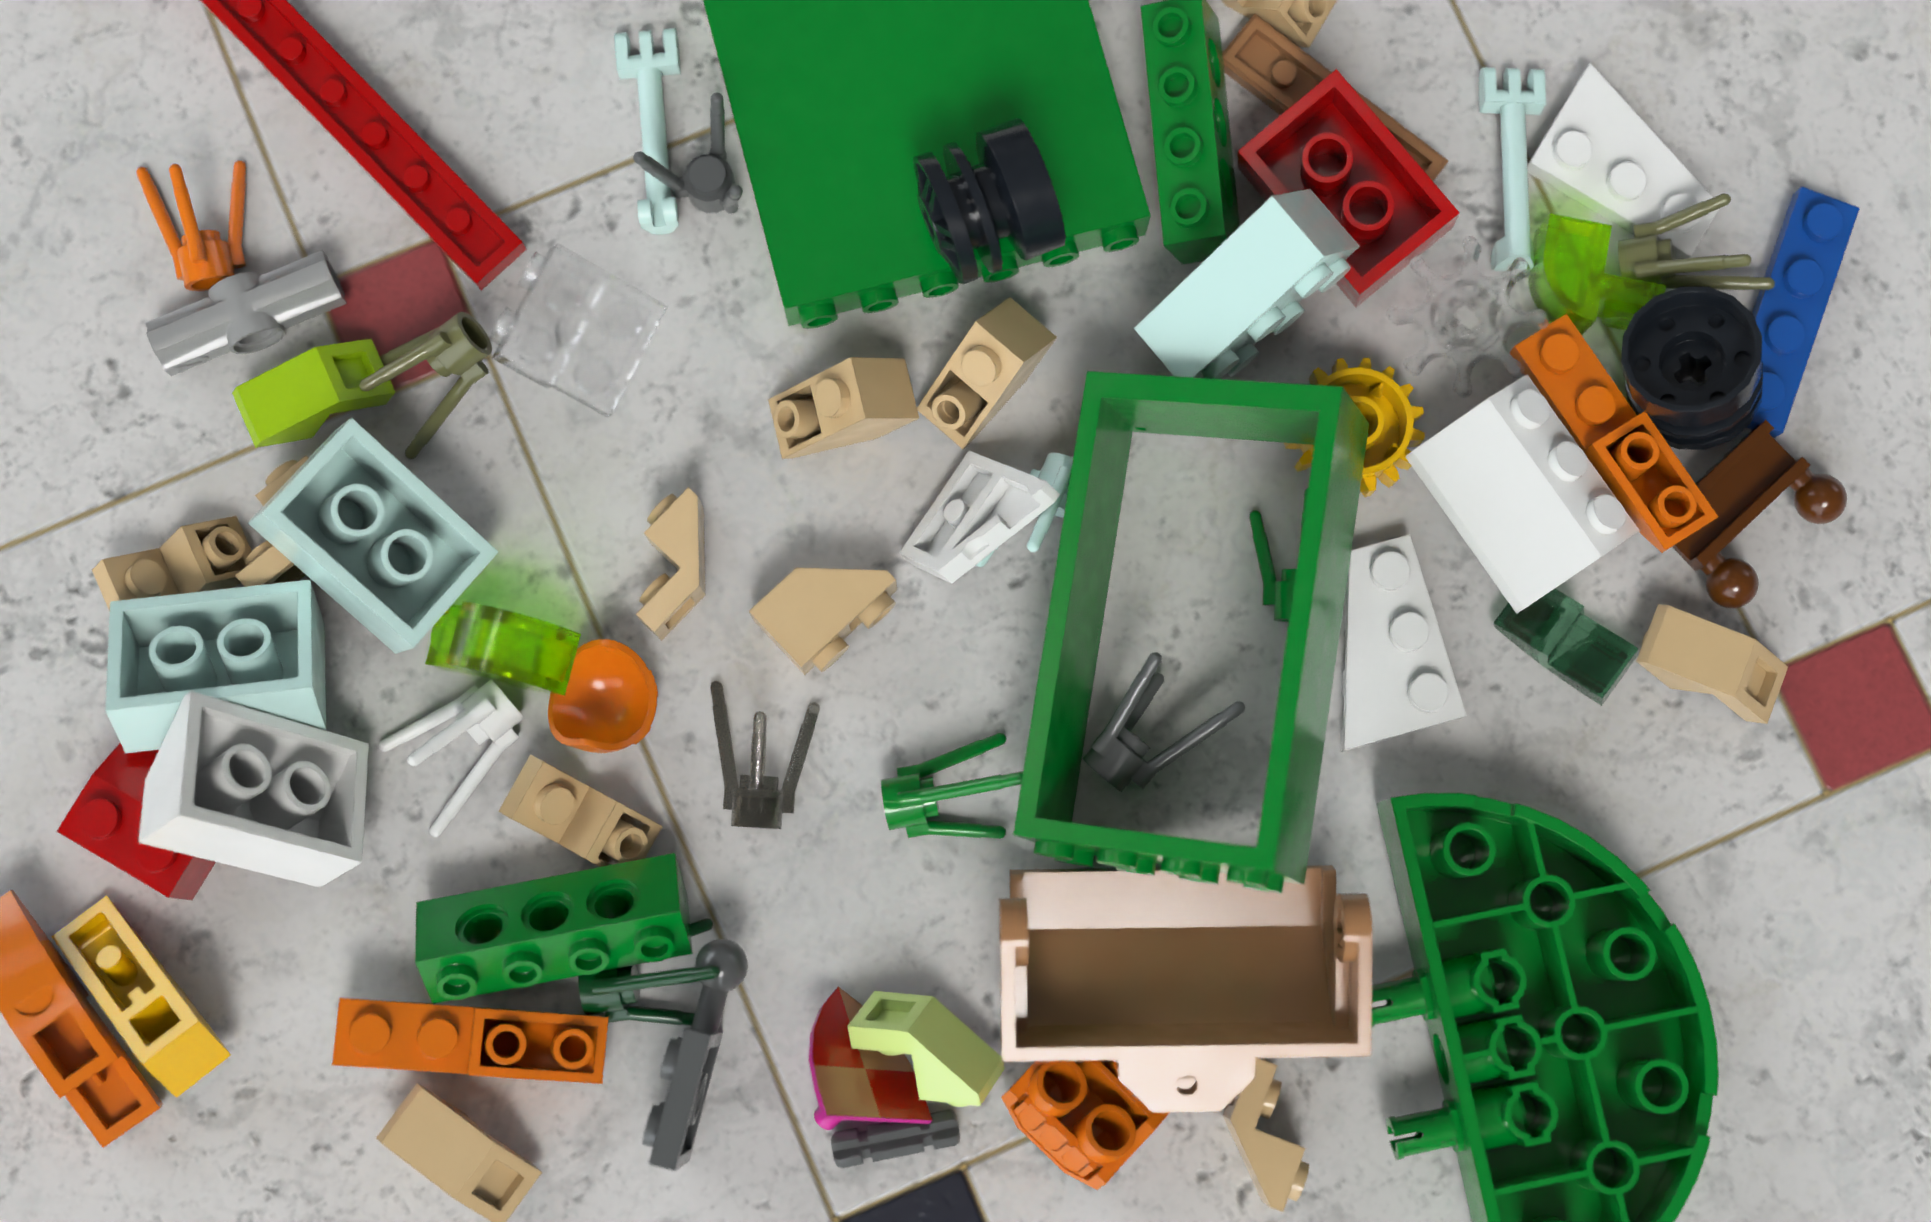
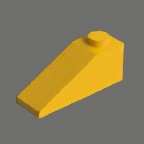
M107 895L51 936L140 1063L176 1098L231 1056L198 1009Z

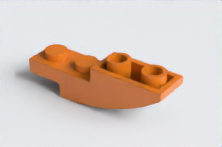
M1567 313L1516 344L1509 353L1524 375L1530 377L1540 393L1545 397L1563 425L1640 530L1639 532L1661 553L1718 518L1714 509L1646 411L1639 415L1634 412Z
M12 889L0 897V1012L59 1099L63 1096L66 1097L101 1147L104 1148L159 1110L163 1103L86 999L89 993Z
M340 997L332 1065L602 1084L609 1017Z

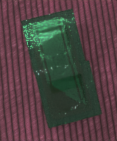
M1553 589L1517 614L1511 605L1507 603L1494 621V627L1527 655L1601 706L1638 656V647L1585 616L1582 604L1557 589Z

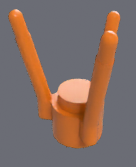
M236 161L233 166L228 242L221 240L219 231L198 229L182 168L178 164H172L169 167V173L185 233L181 237V243L148 169L139 167L136 175L143 188V193L173 258L177 280H183L184 287L187 290L208 291L217 282L235 275L234 269L246 266L242 249L246 188V164L243 161Z

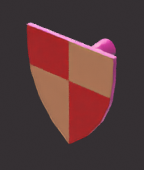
M838 986L819 1008L810 1032L809 1065L814 1091L819 1107L814 1111L816 1123L825 1130L834 1129L842 1120L930 1124L933 1120L926 1100L919 1099L915 1073L904 1054L890 1056L884 1055L879 1051L851 1048L847 1026L863 1005Z

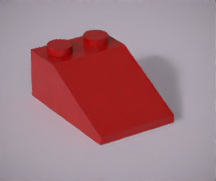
M119 743L91 775L56 832L168 898L193 900L216 862L139 843L145 779L159 750L125 753L121 743Z

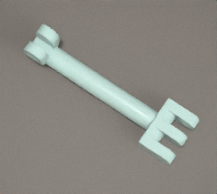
M676 28L663 29L662 41L665 52L662 53L654 52L652 30L639 31V55H630L631 43L627 32L614 33L616 67L619 78H637L643 152L669 170L662 76L681 74ZM644 170L647 199L637 201L640 226L649 233L656 235L672 233L679 226L676 197H671V189Z
M1482 67L1480 70L1479 113L1500 114L1505 236L1496 241L1492 249V271H1506L1509 265H1516L1517 272H1531L1534 267L1533 241L1530 236L1526 115H1541L1546 105L1544 69L1529 70L1527 91L1521 90V73L1519 68L1505 69L1503 90H1497L1495 68Z

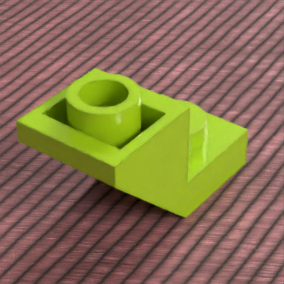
M372 339L316 346L237 386L232 395L255 448L311 439L330 414L386 405L396 392L390 380L367 392L360 389L359 384L361 380L384 367Z

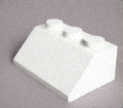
M1528 375L1490 396L1405 456L1516 614L1640 531Z
M190 691L184 696L145 779L139 843L320 888L362 863L369 743Z

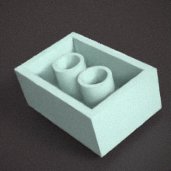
M1311 189L1271 196L1134 329L1174 376L1220 379L1228 373L1232 377L1259 354V351L1254 346L1256 342L1262 340L1271 332L1275 335L1280 334L1304 313L1305 310L1299 304L1302 299L1307 298L1317 289L1321 293L1327 291L1348 273L1351 266L1345 260L1360 246Z
M350 418L337 428L248 522L251 527L395 654L414 648L498 553L490 543L353 418Z
M311 580L110 601L105 711L125 753L159 750L184 696L190 691L326 730L325 624Z

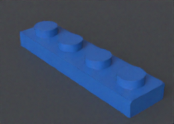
M1802 186L1792 195L1764 276L1772 278L1775 281V286L1770 290L1759 291L1752 311L1762 335L1763 388L1762 402L1751 424L1746 428L1753 430L1757 425L1767 420L1774 427L1769 433L1773 438L1778 437L1784 432L1860 209L1854 205Z

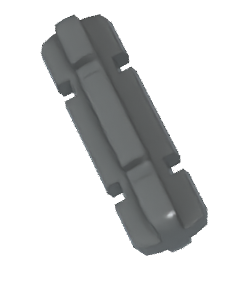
M948 1109L930 1113L933 1120L930 1124L883 1122L868 1125L867 1131L858 1132V1128L838 1131L831 1137L835 1164L837 1167L846 1168L863 1164V1159L872 1157L873 1162L925 1152V1146L934 1145V1150L956 1146L960 1142L957 1116L954 1111Z

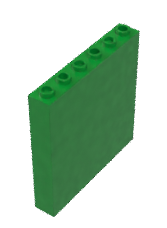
M703 0L788 326L801 323L802 328L805 329L819 328L835 322L838 319L837 314L858 308H862L864 313H877L896 306L899 303L898 298L922 292L925 298H935L957 290L959 282L952 273L949 264L937 252L920 211L913 157L928 151L932 152L945 176H947L943 145L955 142L964 152L971 166L979 164L976 150V133L1014 118H1020L1028 128L1048 170L1064 222L1065 246L1034 258L1023 260L1016 253L1007 237L999 239L1002 251V270L995 273L987 270L977 250L973 249L978 268V278L982 277L983 281L987 283L1003 281L1018 274L1019 267L1043 262L1045 267L1065 265L1076 260L1080 256L1079 252L1103 246L1105 252L1124 250L1137 244L1140 236L1146 235L1151 215L1089 0Z

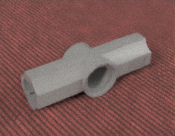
M321 250L263 275L257 272H245L229 276L210 288L208 291L209 297L146 322V334L153 352L158 357L164 371L173 376L228 352L248 354L266 349L284 337V329L345 305L347 302L338 276L327 255Z

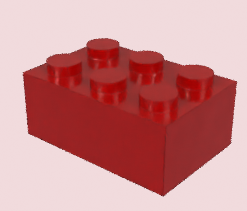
M1337 69L1238 150L1237 168L1265 201L1274 195L1311 189L1359 244L1360 247L1345 260L1351 266V269L1336 283L1355 307L1359 306L1454 227L1460 213Z

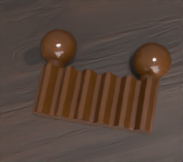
M1767 420L1746 434L1735 447L1728 451L1718 463L1711 467L1696 482V485L1714 509L1718 518L1672 546L1695 571L1700 569L1706 575L1705 584L1709 597L1716 604L1724 608L1734 609L1748 604L1758 591L1759 581L1756 571L1749 563L1738 558L1726 559L1720 551L1786 488L1790 486L1795 491V508L1798 514L1810 523L1826 524L1836 520L1843 513L1847 504V493L1843 484L1831 475L1814 474L1809 469L1811 465L1803 457L1795 460L1769 434L1774 427Z

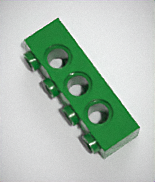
M1166 0L1142 5L1141 17L1163 245L1184 265L1205 261L1240 227L1219 18L1206 0Z
M675 853L416 902L415 963L432 1004L451 1000H463L472 996L518 987H530L539 983L581 975H592L601 971L648 962H660L669 958L693 954L688 895Z

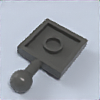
M717 939L707 943L701 948L696 957V968L717 966L721 972L716 979L700 981L703 986L692 1027L685 1028L682 1037L677 1039L671 1038L667 1046L660 1078L671 1080L665 1102L661 1101L659 1106H652L642 1142L645 1146L653 1147L649 1160L650 1165L676 1171L690 1160L723 1035L722 1032H718L728 991L735 989L743 982L748 970V960L743 949L737 943L727 939Z

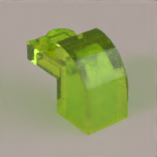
M1550 213L1535 232L1533 241L1534 267L1531 272H1528V283L1535 306L1549 323L1554 322L1567 313L1581 335L1596 322L1597 317L1602 318V324L1607 327L1626 330L1633 315L1653 297L1665 293L1666 285L1604 273L1612 225Z
M463 601L462 605L452 604L434 624L425 664L445 671L487 677L521 689L565 696L581 633L524 614Z

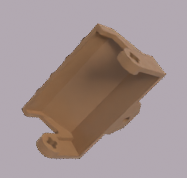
M1308 865L1305 885L1284 882L1283 893L1244 888L1243 884L1226 881L1227 874L1220 873L1218 884H1207L1180 879L1179 875L1161 872V868H1156L1154 876L1116 870V868L1009 870L1010 898H999L1000 1044L1002 1062L1114 1060L1117 1063L1118 1080L1152 1112L1222 1111L1255 1078V1058L1371 1056L1373 931L1370 902L1366 893L1337 894L1336 896V870L1332 865Z

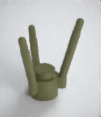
M1726 193L1697 203L1658 221L1633 225L1634 238L1618 241L1619 266L1625 290L1643 288V292L1664 288L1676 289L1679 287H1711L1716 290H1770L1775 286V281L1769 277L1676 275L1677 273L1746 267L1751 264L1752 259L1748 254L1675 259L1671 238L1659 240L1658 238L1660 234L1728 205L1731 202V197Z
M459 312L441 326L381 355L380 359L384 367L360 381V389L367 392L424 360H427L430 366L443 377H448L451 374L460 375V378L406 448L405 456L408 459H414L470 387L489 373L482 360L492 353L491 341L475 318L468 313Z

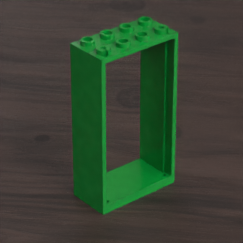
M1087 371L1013 832L1014 836L1035 843L1034 854L1055 858L1054 860L1057 862L1093 867L1095 855L1097 856V863L1116 866V870L1153 876L1155 875L1156 864H1160L1161 872L1179 875V878L1183 880L1207 884H1218L1220 873L1227 874L1226 881L1243 884L1244 888L1264 892L1283 893L1284 882L1305 885L1369 422L1342 386ZM1133 432L1314 445L1256 847L1072 823Z

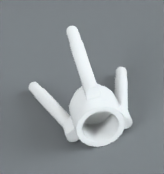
M492 679L479 689L475 685L472 686L458 699L405 726L379 742V749L382 752H387L453 717L457 719L455 722L408 756L407 762L409 765H419L466 731L479 746L489 738L493 741L431 825L429 833L433 837H438L442 834L502 752L519 739V736L513 731L512 727L524 717Z

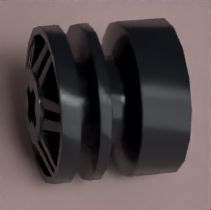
M1020 118L1011 119L976 133V150L979 164L971 166L968 158L957 143L951 142L943 145L947 176H945L932 152L928 151L913 157V166L918 185L917 199L926 228L937 252L949 264L952 273L962 285L978 279V268L973 249L977 250L989 272L995 273L1002 270V251L999 239L1007 237L1016 253L1023 260H1028L1065 246L1064 222L1054 187L1039 149L1028 128Z
M1679 287L1653 297L1633 315L1622 338L1621 364L1627 400L1637 415L1646 411L1669 446L1679 450H1706L1731 441L1751 424L1762 402V335L1753 314L1740 301L1730 294L1711 287ZM1692 376L1695 381L1702 382L1705 380V383L1696 386L1693 381L1686 380L1683 382V379Z

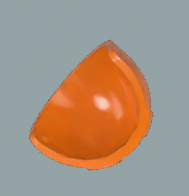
M597 639L581 645L563 664L551 690L548 704V722L553 736L564 745L593 753H611L622 750L632 744L636 745L650 731V726L656 713L658 690L652 671L647 668L644 661L635 651L618 641Z

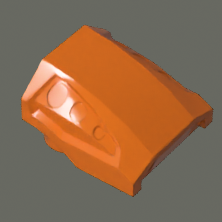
M1114 1060L1034 1061L1001 1096L1017 1128L1065 1174L1096 1190L1104 1186L1170 1113L1152 1112L1118 1080L1117 1063Z

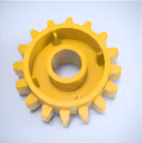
M1340 358L1332 366L1331 375L1328 376L1326 372L1318 367L1313 370L1308 379L1310 385L1342 386L1369 422L1360 492L1365 498L1375 492L1376 478L1390 488L1400 479L1395 466L1405 470L1410 469L1411 464L1405 456L1411 451L1407 447H1417L1425 438L1424 432L1413 428L1414 422L1420 419L1424 414V410L1420 406H1411L1408 396L1414 388L1410 383L1399 386L1392 379L1395 371L1394 368L1389 366L1382 373L1371 369L1370 358H1363L1358 367L1349 368L1344 358ZM1284 443L1285 449H1301L1303 455L1294 466L1297 472L1311 467L1314 445Z

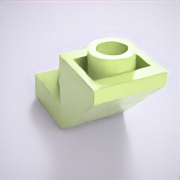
M874 991L847 1026L851 1048L879 1051L884 1055L890 1056L900 1054L912 1055L920 1100L946 1102L957 1107L981 1106L1005 1069L1002 1057L934 996Z

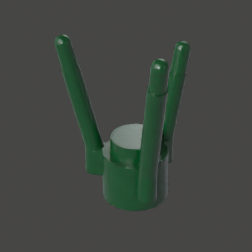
M705 918L691 923V937L711 930L713 927L712 920ZM636 965L601 971L592 975L578 976L580 1001L586 1015L605 1013V1017H609L608 1023L632 1020L692 1026L695 1013L630 1006L629 1003L639 1002L640 989L716 979L721 971L717 966H705L638 974Z

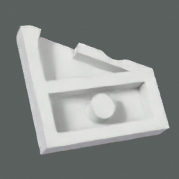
M968 451L899 554L913 566L952 584L1054 504L1060 494L1045 480Z

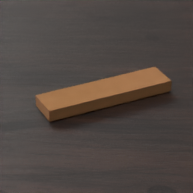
M1256 14L1251 17L1222 53L1224 73L1279 115L1284 113L1332 73ZM1357 92L1434 182L1449 161Z

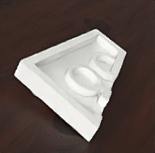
M1591 63L1582 73L1527 164L1529 174L1633 235V225L1658 221L1697 203L1713 198ZM1719 209L1660 234L1658 238L1659 240L1671 238L1675 259L1690 258Z
M1410 534L1351 550L1344 600V630L1346 631L1345 670L1342 675L1344 716L1343 729L1341 730V752L1448 723L1467 716Z

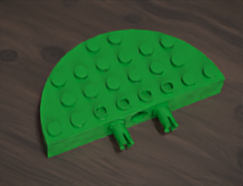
M1420 793L1391 797L1376 803L1414 970L1410 978L1372 985V1003L1386 1000L1385 1005L1372 1008V1027L1421 1015L1427 1023L1444 1097L1442 1108L1386 1118L1387 1134H1393L1396 1137L1416 1132L1414 1136L1389 1141L1395 1159L1400 1160L1406 1156L1452 1147L1457 1154L1472 1222H1674L1681 1213L1697 1182L1709 1148L1711 1136H1707L1712 1113L1713 1096H1717L1719 1080L1717 1039L1711 1006L1699 969L1675 923L1671 924L1663 910L1648 893L1651 890L1625 863L1593 838L1558 818L1525 805L1510 804L1464 793Z

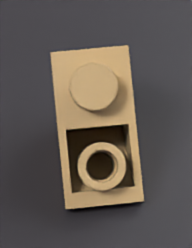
M1009 297L975 321L918 405L917 410L959 447L964 449L1027 381L1057 339V336Z
M850 357L768 399L782 459H793L878 439L920 419L906 361L902 358Z
M795 568L751 608L749 613L753 621L804 675L815 666L821 672H824L847 651L849 645L844 639L861 623L868 629L872 628L892 610L896 602L890 596L897 591V583L888 570Z

